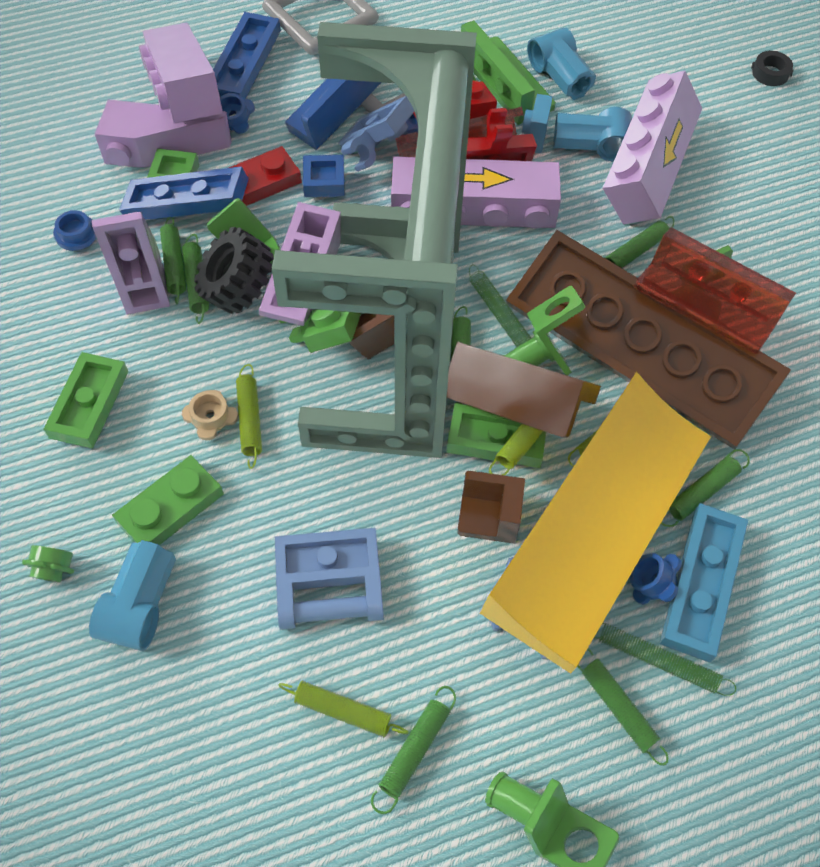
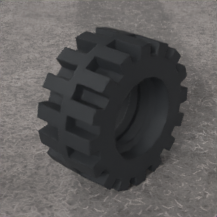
M231 227L229 232L226 230L221 232L219 239H213L210 243L211 248L209 251H204L202 255L204 259L203 262L198 263L197 270L199 273L195 275L194 282L197 283L195 291L199 293L198 296L230 314H233V312L238 314L243 311V307L248 309L253 304L252 299L254 297L258 299L262 294L260 289L268 284L269 278H267V274L272 272V264L270 262L274 258L270 252V247L239 227L238 229Z

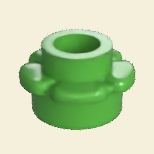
M31 545L28 559L22 560L24 566L31 567L29 577L61 583L63 573L73 574L75 570L70 568L73 557L72 552L51 547Z

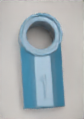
M563 27L528 41L527 53L533 69L538 73L547 71L566 96H570L572 100L584 97L586 92L594 86L596 75L578 55L575 38L568 28Z
M622 107L607 108L599 115L557 113L553 148L595 150L602 159L614 162L631 123L632 115Z
M148 541L132 542L111 592L103 593L94 606L89 623L91 638L139 651H145L149 647L158 626V603L176 561L173 552Z

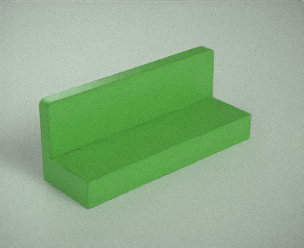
M475 20L462 24L461 32L477 33L473 73L480 81L484 82L499 104L507 109V113L517 125L522 124L526 109H534L537 94L550 95L499 37L489 38ZM553 98L550 112L554 111L556 102Z

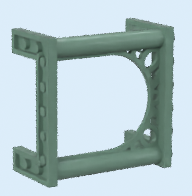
M320 22L317 39L321 78L395 83L406 95L414 109L418 123V140L410 208L334 202L333 210L341 212L340 244L368 246L388 259L275 250L272 275L278 306L394 315L395 414L300 407L298 428L302 447L442 458L458 264H453L454 253L459 252L477 33Z

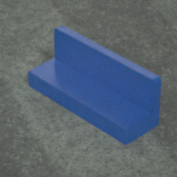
M326 79L285 121L288 131L317 150L382 82Z

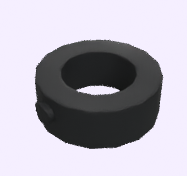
M771 50L760 53L751 66L754 78L767 86L783 85L787 82L789 76H792L794 71L793 62L787 55ZM766 66L775 67L779 71L770 70Z

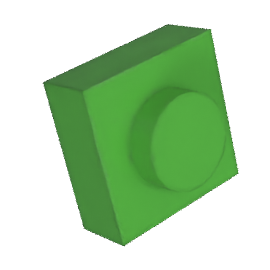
M157 149L147 178L197 172L200 165L197 153Z

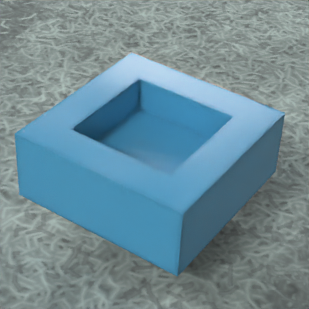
M537 94L534 109H526L522 134H533L537 144L535 153L542 154L553 96Z

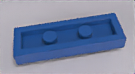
M244 12L213 68L219 97L227 93H236L242 96L244 100L246 99L281 32L279 18Z
M241 166L132 179L119 211L122 215L141 212L145 220L220 212L236 198L243 199L248 177Z

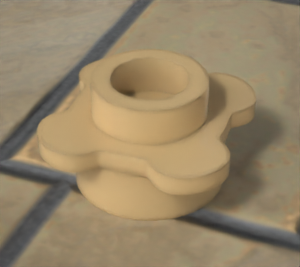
M207 390L196 394L191 399L189 405L183 408L182 417L185 422L192 423L196 427L200 439L212 440L223 427L234 425L237 422L238 412L236 408L228 407L220 391ZM214 413L213 417H206L207 414Z

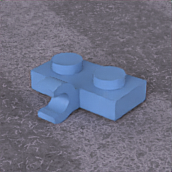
M404 96L360 117L338 142L342 147L341 152L343 155H349L358 151L360 161L355 166L357 172L373 165L376 158L375 147L382 140L387 138L391 142L407 130L408 124L406 121L414 112L408 98Z

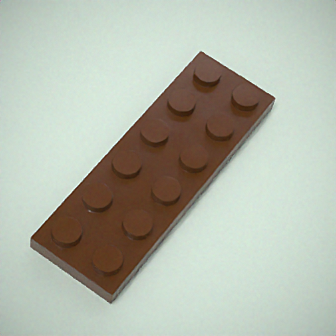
M558 230L555 231L506 299L509 307L529 319L528 312L568 286H573L583 301L585 308L551 330L550 333L627 382H630L637 372L655 393L678 414L734 450L741 443L791 371L790 368ZM569 302L556 306L549 316L561 312Z

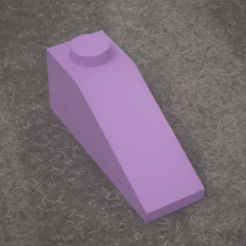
M117 100L107 101L95 132L105 164L140 168L151 166L157 149L193 152L199 155L229 148L232 142L225 111L222 114L173 123L169 110H161L157 104Z
M298 202L281 250L337 255L341 240V212ZM271 275L259 308V315L304 326L312 309L278 306L273 275Z
M135 212L92 220L93 230L126 314L170 307L164 265L155 237L142 213Z

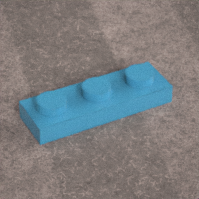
M702 503L695 509L681 560L682 566L677 575L678 592L674 599L670 601L660 645L709 663L717 657L748 525L747 519Z

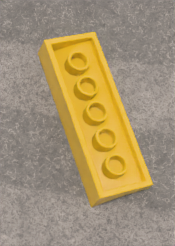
M636 372L488 595L480 614L571 674L581 661L711 436L672 409Z

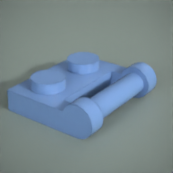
M376 528L275 536L277 611L280 630L295 629L296 623L367 616L368 622L384 620ZM365 584L366 596L294 602V590Z

